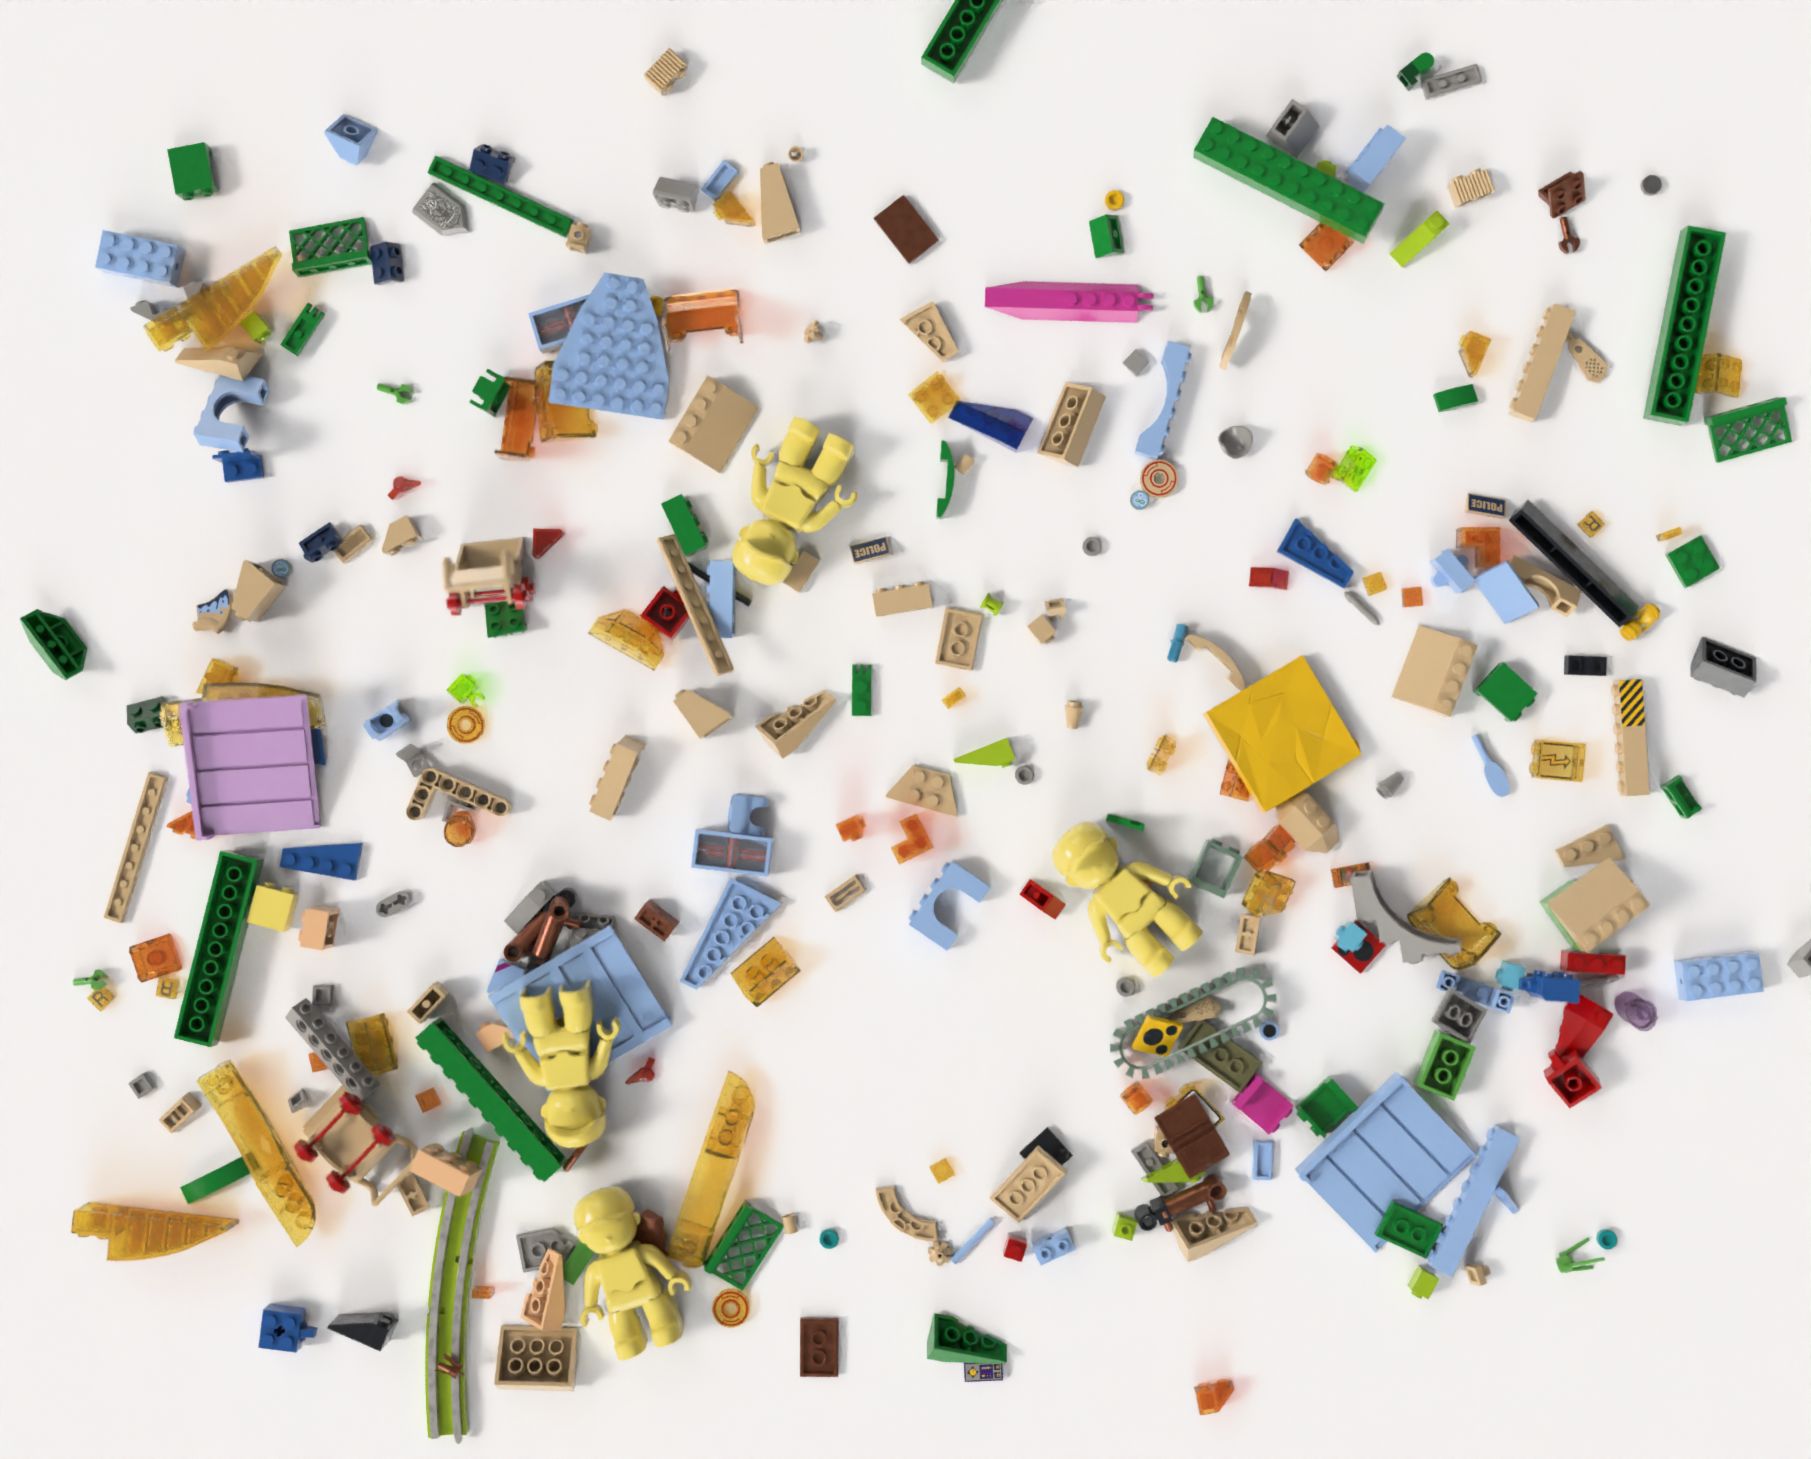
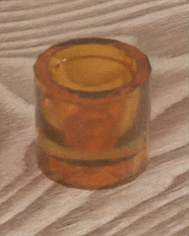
M1316 453L1308 468L1304 470L1305 475L1319 484L1327 485L1330 483L1329 480L1338 463L1324 454Z
M1139 1081L1128 1086L1119 1096L1134 1115L1142 1112L1153 1101V1098Z

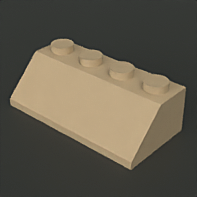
M1065 382L1037 453L1062 464L1078 468L1106 396L1092 387Z

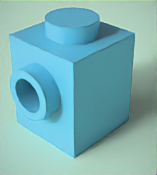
M1348 920L1345 925H1341L1336 930L1334 939L1338 941L1336 945L1345 952L1347 950L1354 952V950L1357 951L1364 943L1362 940L1367 933Z
M1502 961L1500 968L1497 969L1495 974L1496 983L1502 985L1501 989L1507 991L1519 990V978L1526 977L1524 975L1526 968Z

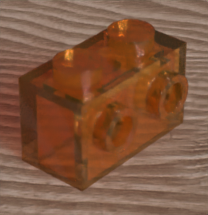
M858 814L835 824L843 842L849 839L854 842L862 838V833L865 832V827H867L863 816L859 817Z

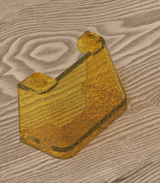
M543 361L535 368V388L541 442L551 443L595 438L598 433V426L593 420H590L588 408L548 403L554 361Z
M1449 877L1444 879L1407 914V920L1415 928L1433 935L1462 938L1463 947L1461 952L1454 955L1439 953L1451 968L1462 970L1476 965L1502 934L1493 923L1478 922L1456 898L1459 888L1457 883Z

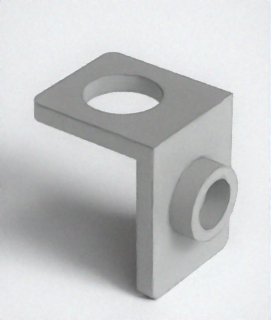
M409 744L395 753L398 758L406 762L414 777L419 776L425 769L430 768L422 750L413 744ZM416 760H422L423 766L419 770H415L413 767Z
M460 799L458 801L448 800L441 821L448 822L453 806L475 812L476 808L468 806L469 803Z

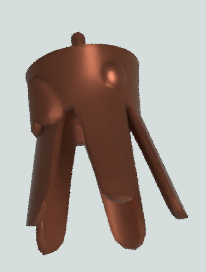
M446 1353L443 1356L451 1365L440 1362L437 1367L444 1371L434 1370L449 1374L455 1379L459 1373L465 1375L460 1372L463 1365L455 1362Z

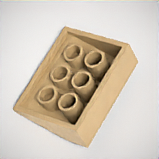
M707 375L668 442L709 468L721 473L759 408Z
M1418 625L1391 697L1437 715L1451 717L1478 645L1462 638Z
M1610 857L1606 858L1546 903L1578 948L1585 952L1591 951L1651 906L1640 890Z
M501 1326L494 1379L495 1387L502 1390L574 1391L578 1328L561 1327V1330L542 1331L537 1327Z

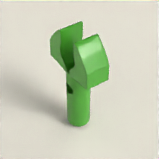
M1198 276L1199 297L1193 301V305L1201 313L1200 304L1204 300L1207 304V312H1209L1214 301L1213 298H1209L1206 295L1204 276Z
M381 383L377 384L378 391L396 396L397 403L404 405L411 402L410 399L403 398L400 394L404 392L414 394L408 385L401 384V387L394 388Z
M98 969L94 971L93 976L75 978L72 983L74 986L91 984L93 990H101L107 983L99 980L101 978H109V976Z

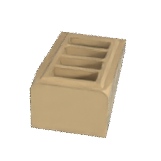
M188 1092L159 1121L172 1134L202 1104ZM168 1116H170L175 1121L176 1125L168 1118Z

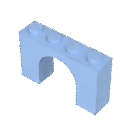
M219 375L218 379L214 382L212 393L208 396L205 409L201 412L198 425L194 428V436L199 445L238 452L244 451L250 438L244 425L222 422L219 420L220 415L224 409L235 403L244 402L264 405L269 388L263 378L246 376L243 381Z
M953 860L950 863H945L941 869L943 874L940 879H934L930 885V888H932L929 895H923L919 901L921 904L918 911L914 909L908 918L911 927L946 951L954 942L958 933L940 922L936 917L934 902L938 895L945 890L957 889L980 903L990 889L988 884Z

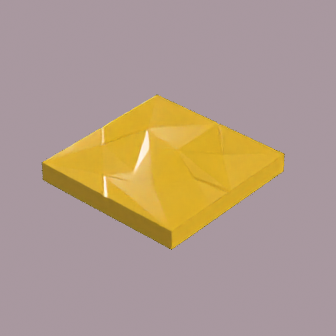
M1303 655L1203 713L1261 813H1266L1362 755Z

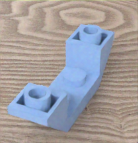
M1441 970L1435 987L1445 992L1451 987L1472 1001L1510 1014L1516 996Z

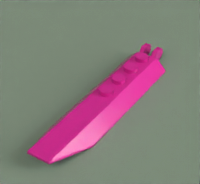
M1022 281L985 288L986 308L1022 320L1137 323L1138 311H1153L1152 305H1138V299H1154L1153 293H1139L1138 284Z

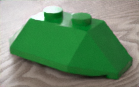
M39 609L20 618L29 642L54 674L66 681L83 672L88 648L65 618L43 612Z

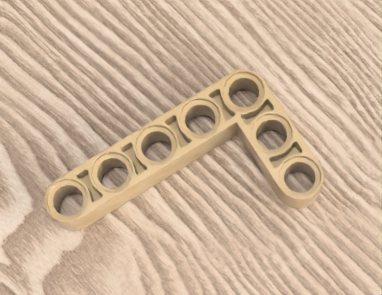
M428 768L421 774L406 808V815L410 820L414 821L425 818L437 790L496 816L510 814L512 803L506 798L440 769ZM431 771L436 774V779L433 782L428 778ZM448 779H451L454 784L450 790L446 787ZM465 787H469L471 790L469 797L463 794ZM423 789H426L428 792V797L426 799H423L421 797V791ZM484 794L489 799L486 805H483L480 800ZM500 802L506 805V810L503 813L498 810ZM416 806L420 809L418 817L413 814V809Z

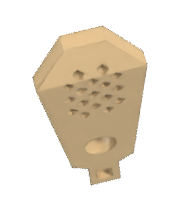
M1569 332L1566 337L1569 343L1568 350L1577 362L1581 372L1587 381L1600 382L1606 377L1608 364L1580 338L1575 339ZM1576 346L1581 348L1580 353L1575 351Z
M1208 996L1174 1012L1172 1016L1164 1019L1180 1023L1195 1020L1201 1021L1217 1017L1222 1012L1219 1001Z

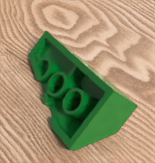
M934 1313L927 1338L926 1359L954 1363L1006 1364L1007 1344L988 1334L983 1335L975 1331L974 1327L970 1325L967 1327L958 1322L959 1319L953 1316Z

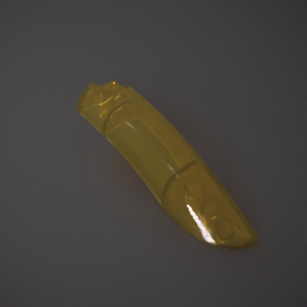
M231 1059L226 1060L200 1076L196 1082L229 1132L256 1183V1187L294 1245L298 1247L309 1237L316 1220L315 1203L267 1114Z
M729 1070L666 1257L683 1262V1266L689 1268L701 1267L705 1262L755 1113V1100L748 1088V1084L739 1075Z

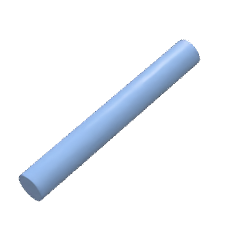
M989 1218L950 1260L957 1264L992 1228L995 1221Z

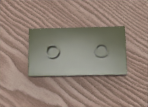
M1206 1020L1196 1021L1177 1048L1181 1050L1219 1032V1030ZM1220 1035L1214 1037L1219 1046L1213 1049L1210 1047L1209 1040L1203 1043L1208 1049L1203 1054L1199 1053L1198 1045L1192 1048L1197 1055L1192 1058L1239 1093L1243 1091L1263 1063L1232 1039L1222 1044Z

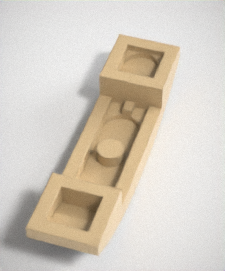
M1189 634L1185 637L1197 651L1205 647L1229 669L1231 673L1226 678L1240 691L1245 688L1239 669L1221 648L1195 635Z

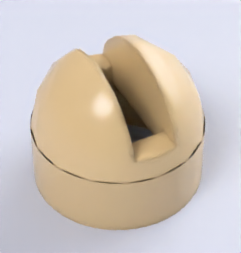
M793 146L789 149L788 157L791 161L799 162L803 159L804 153L800 147ZM791 152L801 153V156H791Z

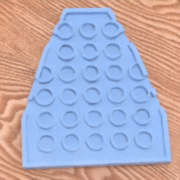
M604 272L579 309L553 363L548 403L664 420L669 379L658 321L644 279Z

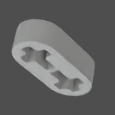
M399 891L383 899L376 905V913L380 917H388L408 907L412 902L410 893ZM399 895L406 896L405 904L403 902L395 903V901L400 899ZM382 904L385 906L392 904L393 907L388 909V913L381 911L383 908Z

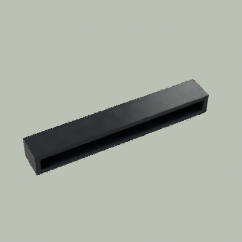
M1529 500L1525 501L1513 512L1508 521L1619 628L1634 617L1639 606Z

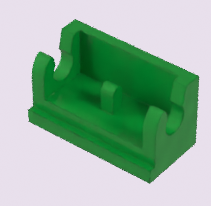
M1676 775L1660 786L1681 818L1688 819L1702 809L1701 805L1696 802L1686 787L1682 776Z

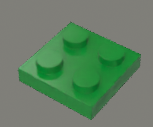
M1701 535L1665 554L1684 588L1720 569Z

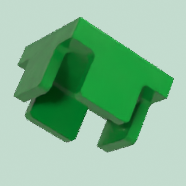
M487 369L486 373L496 378V380L492 382L480 376L472 393L479 396L484 402L481 405L470 399L469 403L495 418L513 384L502 375Z

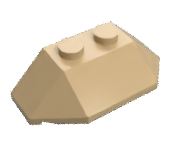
M1301 791L1276 806L1278 823L1304 851L1326 854L1340 841L1335 822L1309 794Z

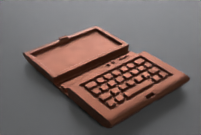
M1195 1093L1154 1117L1189 1179L1231 1155Z

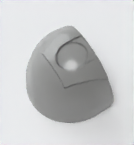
M1232 426L1219 434V445L1227 456L1232 459H1238L1247 454L1251 449L1253 434L1244 426Z

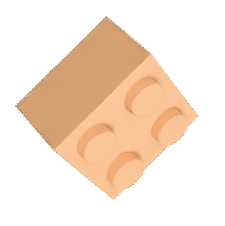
M323 906L306 908L301 918L303 929L299 932L298 936L300 947L322 951L333 947L340 909Z

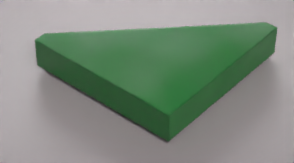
M1107 814L1106 817L1108 822L1144 831L1145 824L1112 814Z

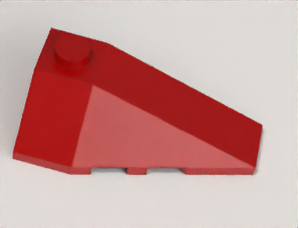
M1579 994V1003H1566L1564 1007L1563 1020L1559 1028L1560 1033L1558 1042L1555 1045V1051L1562 1057L1576 1050L1584 1058L1604 1032L1614 1013Z

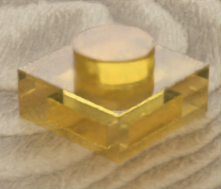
M1381 571L1361 578L1368 596L1387 590Z

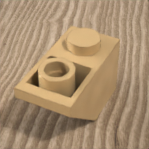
M405 515L389 524L382 546L383 554L396 555L401 552L400 549L406 545L410 547L418 542L417 539L421 538V535L411 517Z

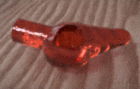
M398 476L394 478V488L387 496L394 500L400 492L403 493L421 485V482Z
M649 1056L645 1066L639 1068L638 1071L626 1080L625 1084L653 1081L655 1072L652 1070L656 1059Z

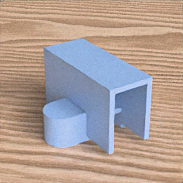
M1447 548L1442 550V554L1436 559L1429 561L1437 570V573L1430 580L1434 587H1441L1447 583L1457 594L1463 592L1476 581L1465 569L1469 563L1466 555L1461 554L1455 557Z

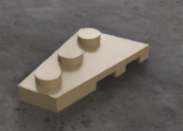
M933 301L899 319L941 361L944 362L960 353Z
M1604 825L1555 849L1563 867L1601 863L1608 857L1612 861L1625 859L1609 825Z

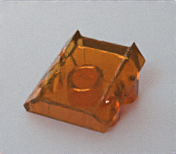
M1319 223L1299 246L1324 271H1327L1354 242L1350 237Z
M170 933L129 947L128 953L131 955L137 979L141 983L182 969Z

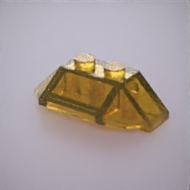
M626 609L598 617L588 632L591 636L653 671L656 670L664 657L659 631Z

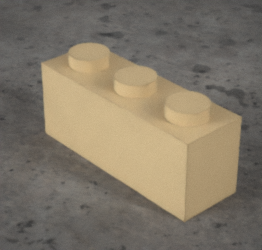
M924 581L915 582L912 587L906 588L905 584L894 586L895 590L887 591V588H880L875 590L876 593H872L876 617L933 608L929 584H925Z

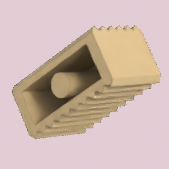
M668 48L643 76L646 82L662 96L665 92L667 94L671 92L678 78L681 80L685 77L688 66L671 48Z
M1481 168L1471 171L1467 177L1463 178V175L1452 179L1447 188L1455 208L1491 195L1495 191L1488 169L1481 171Z
M436 981L407 1010V1013L419 1024L423 1023L450 996V992L440 982Z

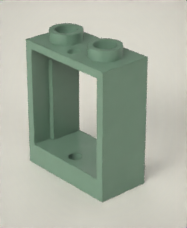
M1212 838L1211 841H1205L1188 880L1191 884L1224 899L1242 862L1243 856L1239 855V850L1233 847L1226 849L1222 847V842ZM1210 847L1234 858L1221 888L1196 877Z

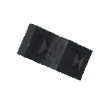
M1564 656V675L1606 676L1607 657Z

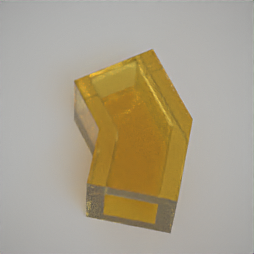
M958 687L944 697L942 702L947 709H950L964 699L966 695Z

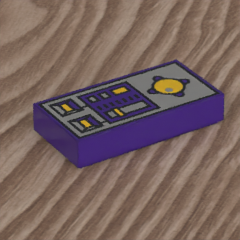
M964 1363L965 1382L1003 1381L1002 1364Z

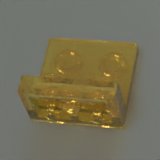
M1721 353L1702 354L1695 393H1718L1738 398L1742 360Z

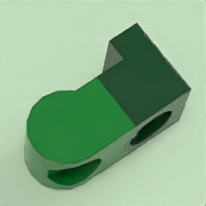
M1427 52L1422 53L1399 71L1396 77L1408 91L1418 82L1416 77L1427 73L1434 64L1433 55Z

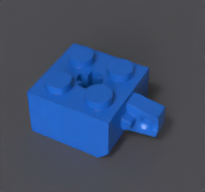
M1535 970L1534 973H1527V977L1519 978L1518 989L1526 991L1531 997H1537L1544 1001L1579 1003L1580 980L1573 978V974H1565V972L1553 971V973H1548L1547 971Z
M269 1304L263 1309L258 1348L297 1353L302 1348V1341H305L306 1338H315L317 1336L318 1327L307 1325L308 1322H305V1308Z

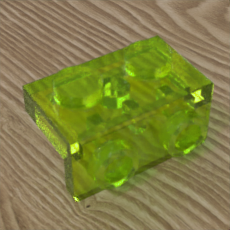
M1351 445L1340 464L1336 467L1332 478L1341 481L1351 491L1357 492L1377 462V459L1364 448Z

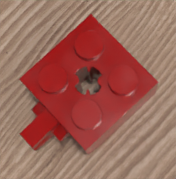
M665 586L658 591L640 615L645 622L672 642L690 619L677 590L672 592ZM672 610V616L664 617V611L669 612Z
M1555 1049L1548 1052V1057L1552 1063L1543 1070L1545 1079L1569 1109L1602 1088L1599 1077L1576 1050L1562 1057Z

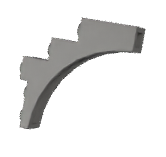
M1373 870L1353 871L1351 885L1357 922L1372 923L1377 920L1380 942L1393 944L1400 941L1403 963L1418 964L1423 961L1425 954L1428 956H1435L1439 953L1454 955L1461 952L1463 947L1462 938L1443 937L1427 933L1415 928L1397 915L1382 897L1376 884Z

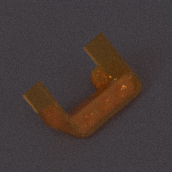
M727 289L674 295L663 300L662 327L667 352L671 351V342H682L689 332L724 329L725 333L730 336L739 335L740 344L744 343V327L739 291Z
M504 376L505 382L509 385L501 450H494V454L500 460L529 462L530 458H534L535 447L532 445L538 401L542 400L543 389H540L536 380Z

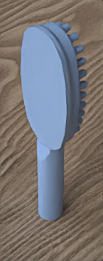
M1479 735L1471 736L1485 764L1484 774L1490 788L1497 796H1506L1510 788L1505 773L1497 763L1491 761Z

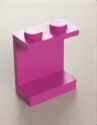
M1256 1073L1243 1091L1238 1093L1231 1101L1237 1109L1247 1115L1268 1135L1278 1130L1281 1120L1289 1117L1294 1106Z

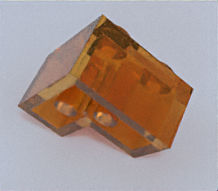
M1460 527L1456 529V548L1475 549V568H1492L1500 564L1501 527Z
M917 812L899 821L907 839L891 846V850L899 865L934 848Z
M1278 823L1269 830L1263 839L1250 847L1243 857L1258 874L1263 870L1269 871L1274 867L1275 862L1281 863L1288 856L1286 853L1296 846L1294 844L1295 840Z

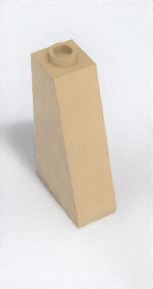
M774 162L764 164L760 168L762 238L764 244L801 232L779 164H774Z

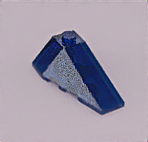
M956 401L948 417L1015 453L1034 419L1015 409Z

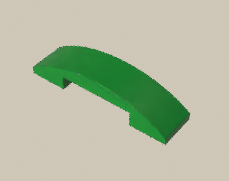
M941 440L940 462L948 463L946 496L937 500L936 519H941L947 510L954 487V463L951 451L945 440Z
M247 1153L181 1186L180 1189L187 1203L190 1204L256 1171L257 1168L250 1153Z

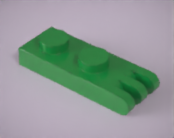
M311 303L306 304L280 344L297 357L325 316L323 311H320L317 315L319 311L317 307L311 310L313 306Z
M852 664V716H871V664L867 665V672H864V664H860V672H856L857 666Z

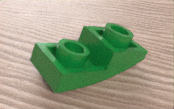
M1473 384L1433 394L1438 412L1452 411L1458 407L1474 405L1478 402Z

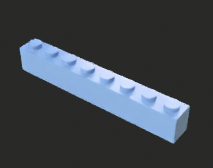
M1496 1125L1488 1130L1487 1140L1478 1151L1479 1157L1476 1163L1471 1165L1470 1175L1462 1183L1461 1193L1453 1202V1210L1450 1215L1446 1216L1444 1220L1445 1226L1435 1241L1434 1249H1431L1427 1257V1263L1432 1268L1453 1277L1520 1140L1518 1136Z

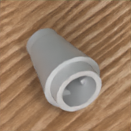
M1396 771L1378 783L1376 787L1377 793L1384 799L1392 797L1401 785L1404 777Z

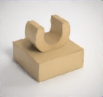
M1063 598L1044 601L1046 613L1051 622H1054L1053 616L1060 615L1061 620H1064V614H1067Z
M1474 1263L1464 1265L1470 1284L1478 1286L1487 1284L1485 1276L1491 1274L1489 1266L1483 1267V1265Z

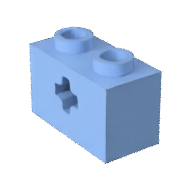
M1066 1227L1031 1243L1040 1266L1076 1250Z

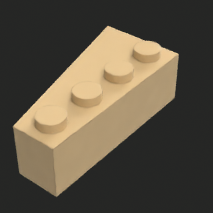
M625 735L619 742L612 745L609 752L612 756L610 761L607 760L603 767V771H605L603 778L600 777L596 784L598 791L590 799L589 805H591L589 812L609 821L614 818L625 794L623 789H626L631 781L632 775H630V772H633L640 759L637 758V755L642 750L644 751L647 744Z

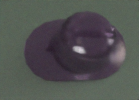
M1627 991L1620 993L1615 999L1614 1005L1617 1014L1636 1029L1646 1032L1655 1026L1659 1017L1657 1016L1656 1006L1652 1002L1644 1000L1633 992Z

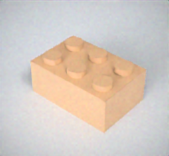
M434 1143L418 1150L409 1171L461 1197L474 1189L482 1169L477 1167L478 1164L475 1162L465 1161L461 1159L459 1154L444 1150L442 1145Z

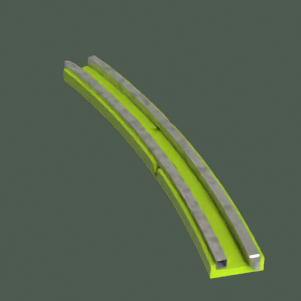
M473 1127L461 1133L456 1153L461 1156V1159L478 1164L477 1167L481 1168L482 1172L474 1189L469 1193L458 1197L447 1190L445 1192L433 1255L428 1307L430 1308L426 1323L425 1395L428 1438L439 1439L443 1435H454L457 1444H460L463 1435H467L469 1432L466 1396V1338L473 1260L485 1196L500 1145L499 1141L474 1134ZM446 1353L455 1362L463 1365L460 1372L465 1375L459 1373L455 1379L449 1374L434 1370L444 1371L437 1367L440 1362L451 1365L443 1356Z

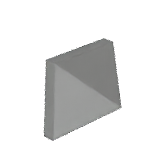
M303 1088L288 1099L292 1113L307 1106L308 1100Z

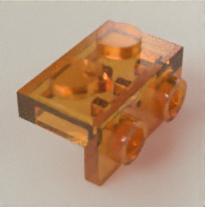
M1228 759L1223 782L1221 783L1220 795L1249 802L1250 793L1230 759Z

